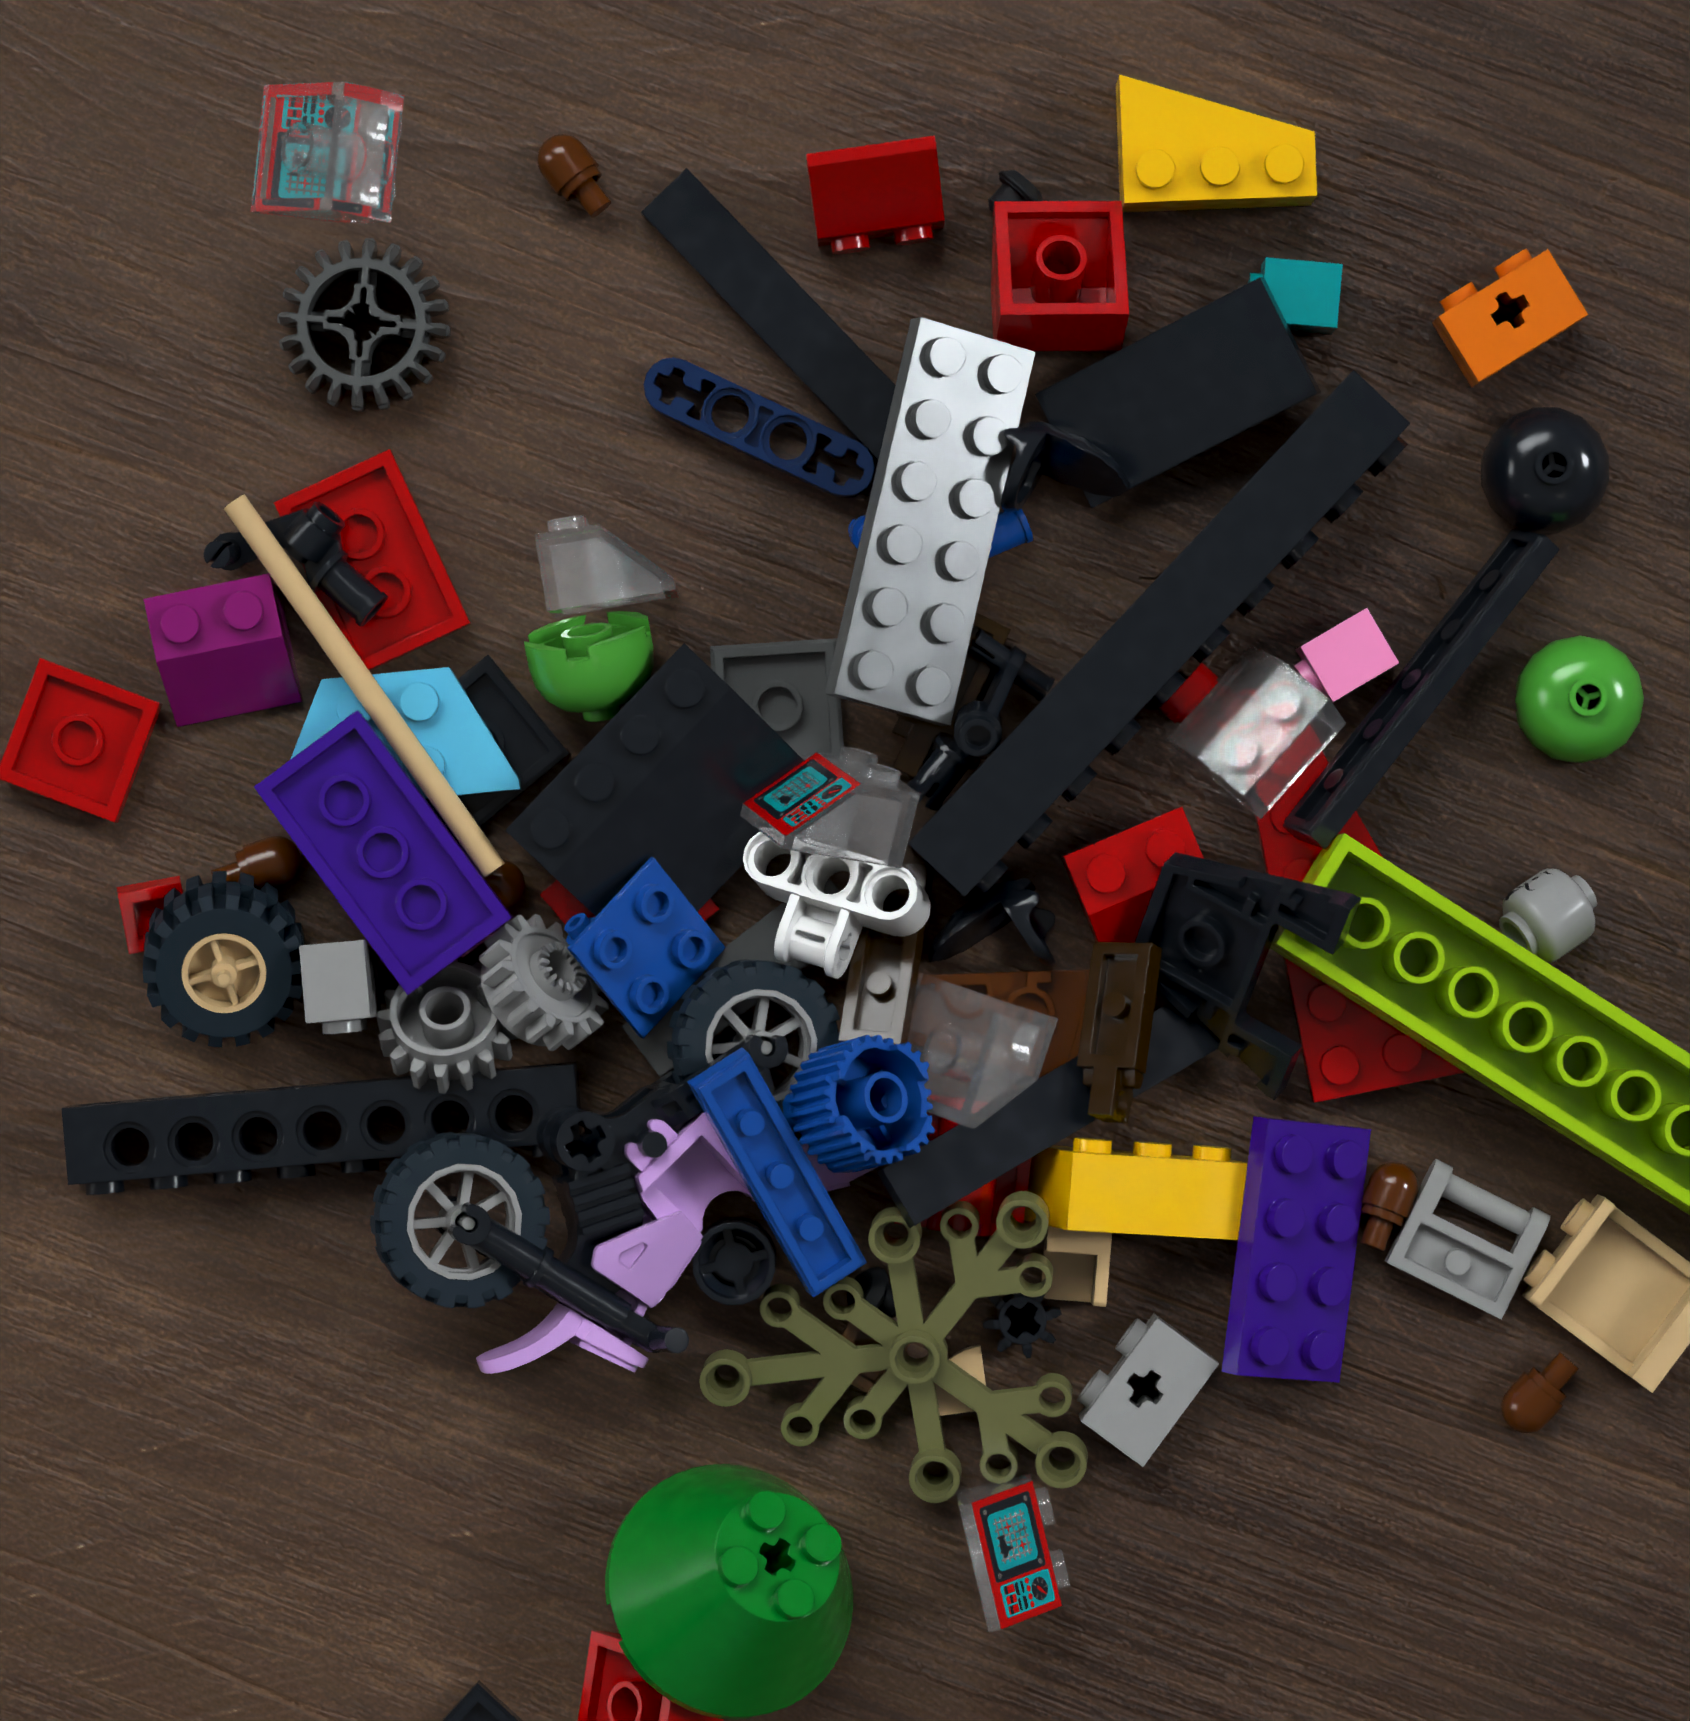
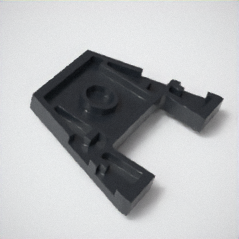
M1175 852L1163 864L1135 943H1153L1162 948L1157 990L1186 1018L1193 1013L1221 1040L1218 1049L1227 1058L1230 1054L1239 1057L1260 1078L1256 1086L1266 1096L1275 1100L1285 1090L1303 1045L1251 1017L1247 1013L1246 1008L1278 926L1284 927L1333 955L1344 944L1361 898L1339 890Z

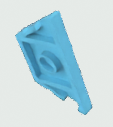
M450 667L372 674L457 796L522 790L519 776L511 767L493 738L494 736L478 714ZM343 677L321 679L291 759L352 713L359 710L423 797L428 799Z

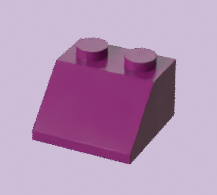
M269 573L143 599L156 663L177 727L303 702L281 591Z

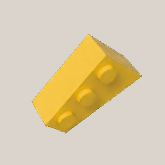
M1119 74L1116 83L1119 192L1123 212L1310 206L1317 197L1315 131Z
M1075 1137L1073 1139V1147L1052 1145L1032 1157L1028 1192L1037 1194L1047 1204L1050 1214L1048 1226L1064 1230L1238 1240L1248 1163L1231 1160V1148L1193 1145L1192 1156L1171 1155L1172 1144L1134 1141L1132 1152L1112 1150L1111 1140ZM1026 1207L1024 1220L1032 1222L1036 1215L1033 1210Z

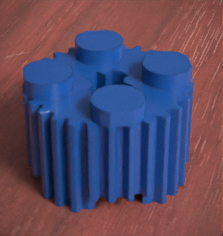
M865 1035L818 1049V1052L808 1055L809 1060L803 1061L800 1064L802 1071L796 1072L793 1076L797 1080V1084L790 1086L792 1092L787 1094L782 1102L783 1114L794 1132L801 1133L802 1137L799 1142L801 1145L807 1144L809 1146L807 1151L809 1156L818 1155L817 1163H825L827 1168L833 1173H854L901 1161L904 1156L919 1153L921 1151L920 1146L928 1144L929 1140L926 1135L934 1134L935 1132L934 1127L931 1125L932 1115H927V1110L933 1109V1104L927 1101V1097L932 1093L930 1089H926L924 1086L929 1080L927 1072L929 1063L928 1061L923 1063L920 1061L922 1053L919 1050L912 1052V1044L910 1042L894 1045L892 1038L882 1040L881 1035L872 1037Z

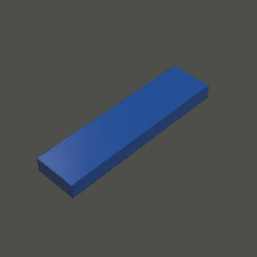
M741 1047L689 1080L687 1083L805 1290L812 1297H815L865 1265L867 1262L749 1052Z

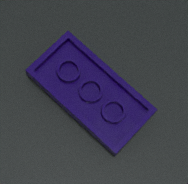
M359 710L352 713L254 786L260 797L407 995H410L513 918Z
M1253 1116L1221 1372L1239 1376L1340 1383L1371 1129Z

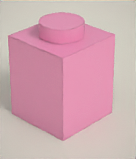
M1365 608L1295 649L1302 661L1293 665L1310 697L1313 699L1322 694L1326 703L1329 704L1399 664V661L1368 608Z

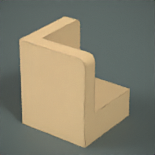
M1048 1226L1044 1240L1043 1256L1051 1262L1054 1273L1052 1285L1043 1298L1090 1302L1093 1306L1106 1307L1112 1233L1071 1231ZM1042 1271L1041 1282L1046 1278V1277H1045V1274L1043 1273V1271Z

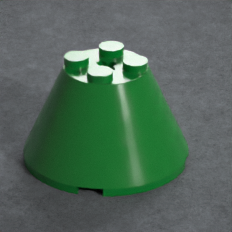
M712 1464L690 1468L663 1480L642 1496L626 1514L612 1541L605 1573L607 1605L611 1604L614 1620L622 1638L619 1645L634 1669L650 1686L673 1703L689 1711L718 1719L741 1720L785 1709L812 1692L826 1678L840 1657L847 1641L852 1621L853 1587L848 1561L841 1544V1537L812 1501L787 1482L764 1471L741 1465Z

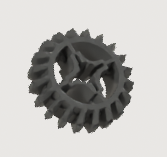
M366 238L362 245V258H355L351 244L348 240H343L338 243L341 262L333 264L329 255L321 249L315 253V258L324 270L317 277L308 268L299 266L295 271L299 279L308 285L304 294L293 288L284 289L283 297L290 303L298 305L299 309L298 313H279L277 322L288 328H297V334L288 335L280 339L279 345L283 351L292 352L302 349L303 354L293 359L288 367L294 375L302 374L313 367L315 371L305 384V388L311 394L317 393L327 382H330L331 386L327 394V402L334 407L339 406L346 390L352 391L351 405L355 412L364 411L367 393L374 392L378 407L381 410H387L390 408V398L386 389L395 386L400 396L405 401H409L414 397V394L409 385L404 381L406 378L414 373L426 385L433 380V376L429 371L420 365L423 358L426 357L439 363L444 362L446 357L444 351L429 345L431 338H449L451 336V328L443 323H432L431 317L448 312L449 305L445 299L426 300L425 297L435 292L440 283L434 275L425 277L417 283L414 281L424 265L417 256L409 259L400 269L397 267L402 252L399 245L390 244L386 249L383 259L379 260L377 259L378 248L376 241L373 238ZM358 276V284L354 285L353 297L346 306L337 310L316 312L322 298L332 287L347 278ZM378 276L392 280L408 293L415 309L416 319L401 318L400 315H392L381 310L379 291L377 290ZM367 304L373 319L376 322L383 323L386 327H380L376 335L370 332L372 338L363 341L362 347L357 333L343 324H349L353 316L359 319L357 313L365 310ZM313 331L327 332L329 335L339 336L347 340L350 351L349 359L352 361L351 375L336 371L325 363L316 347ZM404 338L413 339L407 353L396 365L382 373L371 376V366H374L376 352L381 345L388 341H403Z

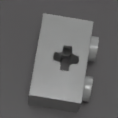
M367 940L299 946L305 1022H322L323 1035L366 1030L367 1018L375 1017L378 1011H382L377 953Z
M1153 1313L1146 1324L1138 1318L1134 1320L1115 1347L1122 1354V1357L1108 1375L1099 1369L1077 1398V1401L1085 1406L1078 1415L1081 1422L1142 1467H1144L1219 1365L1212 1355L1155 1313ZM1153 1370L1156 1373L1153 1383L1159 1390L1157 1395L1151 1398L1148 1395L1142 1394L1136 1402L1133 1401L1131 1396L1134 1390L1128 1382L1129 1377L1134 1373L1140 1377H1145Z

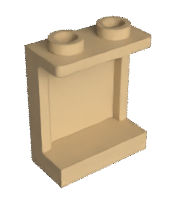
M1597 1194L1591 1203L1583 1198L1574 1206L1562 1223L1560 1229L1567 1233V1235L1553 1254L1543 1250L1525 1272L1522 1280L1529 1286L1521 1296L1639 1385L1653 1393L1690 1344V1262L1618 1209L1606 1197Z

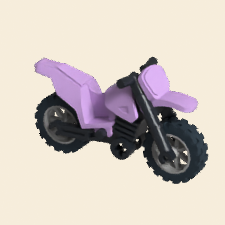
M737 960L730 962V964L724 967H716L702 975L704 979L697 985H691L681 997L684 1002L680 1010H674L669 1027L673 1028L672 1041H667L668 1059L673 1060L674 1070L651 1085L640 1088L608 1113L597 1114L573 1106H559L551 1109L542 1117L536 1131V1140L542 1154L559 1166L560 1174L553 1176L552 1180L554 1186H556L557 1197L561 1203V1210L563 1216H565V1223L568 1229L567 1243L558 1259L553 1256L554 1250L546 1246L548 1239L544 1235L546 1225H550L549 1207L545 1206L543 1194H546L539 1177L534 1176L529 1168V1163L518 1153L513 1152L499 1141L473 1133L449 1132L437 1134L434 1138L427 1141L420 1140L407 1148L408 1152L400 1159L395 1158L385 1171L387 1176L382 1185H377L373 1197V1202L376 1204L374 1215H371L370 1226L371 1233L375 1234L377 1244L375 1249L381 1262L387 1266L390 1275L401 1286L424 1300L443 1307L478 1308L485 1306L486 1302L493 1299L499 1301L513 1293L512 1288L520 1281H523V1285L526 1287H535L559 1302L542 1322L525 1335L477 1356L476 1360L479 1369L485 1374L500 1373L527 1364L556 1349L566 1341L634 1373L638 1367L644 1368L649 1359L630 1347L631 1344L650 1353L683 1352L689 1343L687 1332L679 1327L657 1325L650 1320L649 1315L645 1312L647 1308H653L664 1298L666 1292L675 1285L702 1243L701 1239L703 1238L701 1234L703 1230V1216L709 1203L719 1194L727 1191H740L747 1197H750L752 1201H755L687 1082L742 1047L749 1052L783 1113L782 1102L785 1096L792 1092L790 1086L797 1084V1080L793 1076L796 1072L802 1071L800 1064L803 1061L809 1060L808 1055L818 1052V1049L839 1043L840 1032H838L836 1022L840 1020L838 1011L833 1003L827 1001L823 995L825 993L824 989L816 981L808 979L802 974V971L794 967L763 960ZM756 998L751 1029L731 1010V1007L743 1000ZM771 1000L781 1005L791 1015V1018L767 1032L765 1031L769 1001ZM722 1016L734 1031H728L723 1038L712 1044L713 1032ZM797 1029L799 1035L798 1057L788 1053V1043L784 1037ZM782 1062L793 1066L790 1075L774 1088L769 1068L777 1067ZM580 1125L586 1130L580 1134L577 1141L581 1149L572 1152L565 1147L574 1138L570 1127ZM807 1144L801 1145L826 1191L850 1186V1181L875 1169L871 1168L854 1173H833L827 1168L825 1163H817V1154L809 1156L807 1153L809 1146ZM461 1172L457 1197H446L433 1183L447 1174ZM474 1174L487 1179L498 1190L476 1204L469 1203ZM426 1190L441 1207L439 1215L435 1217L414 1218L416 1205L422 1193ZM504 1202L506 1210L505 1226L489 1217L487 1213L488 1210ZM434 1228L442 1234L428 1256L419 1246L414 1232L415 1229ZM454 1240L461 1243L467 1263L465 1268H450L438 1264ZM476 1252L486 1257L480 1263L478 1261Z

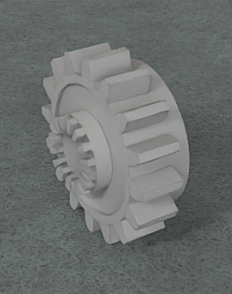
M520 914L504 924L485 940L484 943L488 949L479 955V961L483 964L481 970L483 993L494 1015L516 1037L533 1045L547 1046L550 1051L556 1050L561 1045L570 1050L603 1025L604 1021L600 1015L609 1009V1004L598 996L602 990L567 949L569 945L566 939L563 938L561 924L555 922L546 929L540 915L535 914L526 921Z
M457 959L410 995L406 994L400 984L396 990L387 989L385 991L384 999L387 1010L377 1012V1022L380 1031L378 1036L384 1057H390L393 1072L397 1076L410 1071L413 1087L420 1089L430 1078L436 1080L439 1093L446 1094L450 1081L459 1079L466 1091L473 1089L472 1075L480 1072L490 1079L496 1076L494 1058L506 1061L511 1060L513 1054L510 1040L518 1039V1037L503 1026L487 1003L481 985L482 963L475 962L471 966L460 963Z

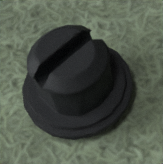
M1016 170L1000 171L998 174L1002 185L991 198H988L989 209L992 213L994 201H1043L1039 190Z
M877 1266L858 1274L854 1279L863 1289V1299L890 1318H894L896 1311L887 1272ZM847 1292V1306L855 1302V1299L850 1292Z

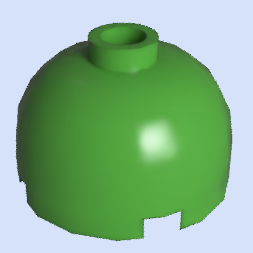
M612 611L607 612L608 623L584 624L586 615L553 622L532 631L528 635L529 642L524 641L529 671L536 689L552 705L566 712H582L584 721L597 722L612 719L621 710L620 705L627 703L650 679L654 667L648 616L638 612Z
M1580 635L1552 641L1534 653L1518 675L1515 689L1517 690L1515 703L1518 725L1530 743L1552 759L1575 763L1606 758L1625 745L1640 723L1644 702L1639 673L1626 654L1605 640ZM1588 685L1594 692L1588 694L1582 687ZM1576 694L1582 699L1580 706L1576 701ZM1591 700L1595 703V707L1591 710H1587L1589 701Z

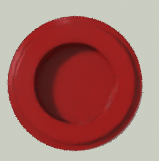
M1201 662L1159 710L1174 724L1177 722L1180 724L1216 686L1218 676Z

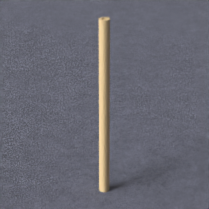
M244 494L224 508L227 515L482 876L485 878L504 865L505 862L246 495Z

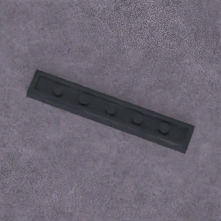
M686 168L641 211L642 216L854 437L879 460L896 385Z
M1512 529L1284 820L1282 826L1296 839L1323 849L1329 846L1560 549L1546 535L1519 529Z
M1171 1003L1154 1011L1146 1074H1143L1144 1079L1141 1089H1132L1133 1098L1217 1050L1221 1040L1193 1013L1186 1018ZM1078 1056L931 1140L927 1145L921 1146L919 1153L904 1156L903 1160L894 1162L877 1172L909 1228L919 1224L1097 1120V1118L1088 1114L1091 1087L1083 1084V1069L1077 1067Z

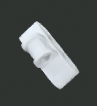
M767 829L758 832L750 838L744 848L743 862L747 873L766 895L787 903L774 944V956L778 961L789 963L793 959L824 968L827 976L838 979L848 967L862 927L893 936L905 937L916 933L924 927L930 916L931 904L928 894L910 871L898 864L794 833L785 836L777 829ZM791 854L790 864L783 873L776 876H766L767 866L775 856ZM840 871L850 872L849 882L843 890L835 894L824 893L825 884L829 877ZM898 889L909 890V898L902 908L894 912L883 911L884 901L891 892Z

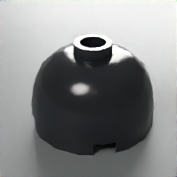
M1533 407L1510 417L1491 436L1481 458V486L1490 507L1509 524L1518 527L1520 530L1537 534H1557L1583 523L1600 505L1609 483V455L1600 434L1583 417L1559 407ZM1546 456L1548 466L1543 470L1542 461ZM1552 471L1560 473L1554 478L1547 476Z

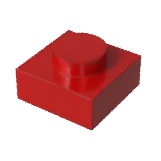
M180 876L116 887L129 954L144 952L145 934L149 932L150 917L156 907L163 910L164 896L174 887L183 894Z

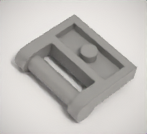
M1435 1159L1421 1183L1408 1219H1406L1403 1228H1400L1385 1262L1502 1320L1547 1229L1550 1215L1535 1207H1532L1528 1212L1452 1174V1166ZM1443 1197L1517 1234L1510 1252L1434 1215L1433 1212L1440 1198Z

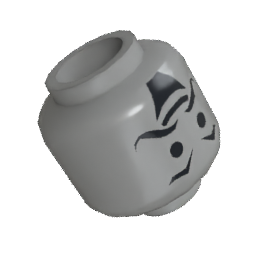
M1546 868L1509 892L1503 900V916L1499 919V926L1503 935L1547 963H1553L1588 940L1594 933L1595 915L1593 909L1597 906V899L1589 884L1580 876L1574 875L1570 877L1559 869Z

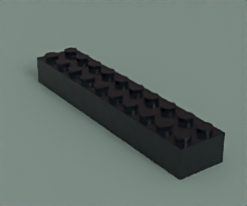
M1353 370L916 833L907 845L961 896L965 897L972 888L980 896H983L1009 868L1000 860L1003 855L1016 842L1024 849H1027L1053 822L1044 813L1060 795L1068 803L1073 801L1093 780L1097 773L1089 764L1101 751L1105 749L1111 756L1116 755L1140 730L1142 726L1133 717L1147 703L1155 709L1160 708L1186 681L1178 672L1182 665L1191 656L1201 663L1224 641L1231 632L1222 623L1236 609L1243 617L1247 613L1249 614L1275 586L1266 576L1279 563L1286 570L1291 566L1293 567L1318 541L1319 538L1311 531L1312 527L1322 517L1332 524L1364 492L1355 484L1361 475L1368 470L1376 477L1402 452L1408 444L1399 435L1410 425V422Z

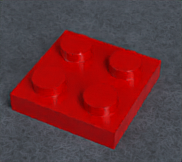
M40 658L0 763V780L118 823L163 704Z

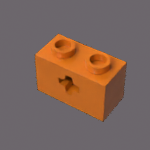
M1526 248L1494 268L1500 279L1478 292L1473 282H1470L1439 302L1445 313L1438 316L1432 324L1471 388L1575 325L1588 315L1548 249L1532 258ZM1499 298L1505 306L1516 301L1521 310L1513 319L1517 328H1513L1512 324L1508 321L1496 325L1491 316L1499 308L1496 299Z

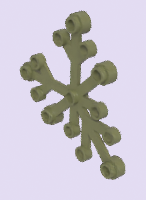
M1018 1191L1008 1195L999 1206L996 1231L979 1252L977 1251L975 1237L979 1229L980 1215L976 1207L966 1201H956L946 1207L942 1213L940 1231L943 1237L949 1241L955 1283L925 1320L914 1262V1255L919 1249L922 1236L921 1223L909 1228L897 1207L883 1209L872 1221L868 1242L873 1254L888 1264L897 1322L863 1299L861 1285L851 1277L846 1276L827 1288L823 1297L824 1308L831 1317L849 1321L878 1343L854 1345L800 1306L799 1294L793 1287L786 1284H775L769 1287L763 1295L760 1305V1313L763 1320L770 1326L785 1328L816 1351L750 1359L734 1350L724 1349L716 1351L706 1359L700 1375L699 1383L703 1395L715 1405L728 1407L743 1401L749 1393L750 1386L822 1378L803 1403H795L787 1408L782 1419L781 1433L784 1439L794 1446L801 1447L815 1441L819 1433L821 1421L859 1373L885 1370L866 1395L857 1396L848 1403L844 1415V1426L850 1435L858 1439H869L875 1436L881 1428L884 1414L908 1385L919 1452L911 1463L909 1484L914 1494L920 1499L930 1503L947 1501L957 1492L962 1473L958 1457L951 1450L945 1448L935 1383L977 1413L983 1446L979 1466L985 1479L992 1483L1002 1484L1010 1481L1016 1475L1019 1453L1016 1447L1008 1441L1009 1435L1036 1455V1471L1044 1483L1060 1489L1076 1485L1084 1477L1087 1468L1088 1451L1084 1442L1077 1435L1070 1432L1057 1431L1051 1433L1026 1415L1041 1413L1047 1417H1058L1066 1413L1070 1408L1073 1394L1070 1381L1061 1374L1048 1373L1040 1377L1035 1386L991 1390L948 1359V1346L945 1341V1337L976 1298L1017 1293L1027 1297H1040L1048 1292L1052 1285L1054 1271L1051 1262L1045 1256L1031 1253L1021 1257L1016 1266L1001 1267L1016 1248H1031L1044 1239L1050 1218L1047 1204L1040 1196L1028 1191ZM1018 1207H1028L1033 1210L1036 1218L1029 1223H1020L1014 1219L1012 1212ZM961 1214L970 1219L972 1226L965 1231H958L950 1226L948 1219L953 1215ZM892 1222H899L907 1228L908 1234L900 1239L892 1238L886 1233L885 1226ZM1029 1267H1036L1043 1271L1046 1278L1040 1283H1029L1023 1278L1022 1272ZM838 1290L848 1291L853 1295L855 1302L849 1306H840L834 1302L832 1294ZM774 1298H783L790 1303L792 1309L784 1314L776 1313L770 1308L769 1301ZM910 1343H921L927 1348L928 1354L922 1358H913L907 1354L905 1347ZM722 1365H730L738 1371L739 1377L731 1381L725 1380L718 1375L717 1368ZM1055 1387L1060 1389L1065 1397L1060 1402L1051 1403L1042 1397L1041 1392L1046 1388ZM857 1410H868L874 1415L875 1421L868 1425H862L854 1420L852 1414ZM795 1417H804L810 1421L812 1429L807 1432H798L792 1428L790 1420ZM1057 1447H1066L1073 1452L1074 1457L1067 1462H1060L1052 1457L1051 1451ZM995 1454H1002L1010 1460L1011 1464L1005 1469H996L989 1464L988 1458ZM933 1461L940 1462L947 1467L948 1472L943 1476H933L926 1471L925 1466Z

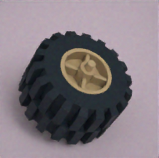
M213 871L211 883L203 884L200 876L197 875L186 880V891L183 894L174 887L164 896L163 910L155 908L150 917L149 932L145 934L143 982L148 983L147 997L152 1008L161 1005V1020L170 1029L178 1022L182 1023V1037L195 1042L199 1033L208 1035V1046L222 1048L223 1037H234L237 1047L250 1044V1032L257 1030L262 1038L275 1031V1017L286 1021L293 1012V998L300 999L303 990L299 946L304 945V933L301 923H295V909L288 899L279 903L278 889L268 882L265 883L261 890L254 888V876L242 872L238 882L226 881L227 871Z

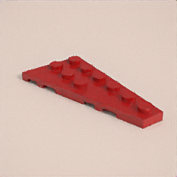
M1302 715L1238 727L1237 731L1266 874L1302 882L1322 848L1296 839L1282 825L1329 762ZM1355 811L1338 834H1347L1383 857L1357 811ZM1283 957L1300 1044L1303 1045L1302 1054L1312 1102L1316 1103L1465 1073Z

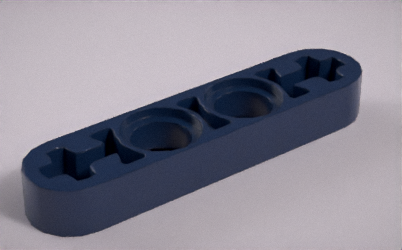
M674 357L662 359L653 364L646 373L644 381L646 399L655 411L673 421L833 496L841 498L856 497L864 492L872 482L874 474L873 457L864 445L848 436L683 359ZM675 370L681 371L685 374L683 377L684 386L700 395L703 382L715 386L704 400L700 420L688 416L694 409L695 404L682 397H675L671 405L661 401L663 392L655 385L659 376L670 378ZM732 396L745 402L749 409V418L742 429L737 432L728 433L721 431L715 426L712 420V411L719 400ZM790 423L797 425L804 431L807 444L800 456L795 459L785 460L773 453L769 440L775 428L782 424ZM822 436L831 441L825 447L824 453L834 458L843 459L847 451L858 455L856 466L864 471L860 480L849 478L844 486L837 485L833 482L835 471L820 462L817 464V473L815 475L804 471L803 468L815 454L817 437Z

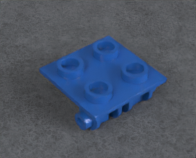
M654 857L648 859L596 917L588 918L585 913H579L570 918L564 927L568 933L566 942L569 946L567 949L640 1038H644L682 997L685 991L726 948Z

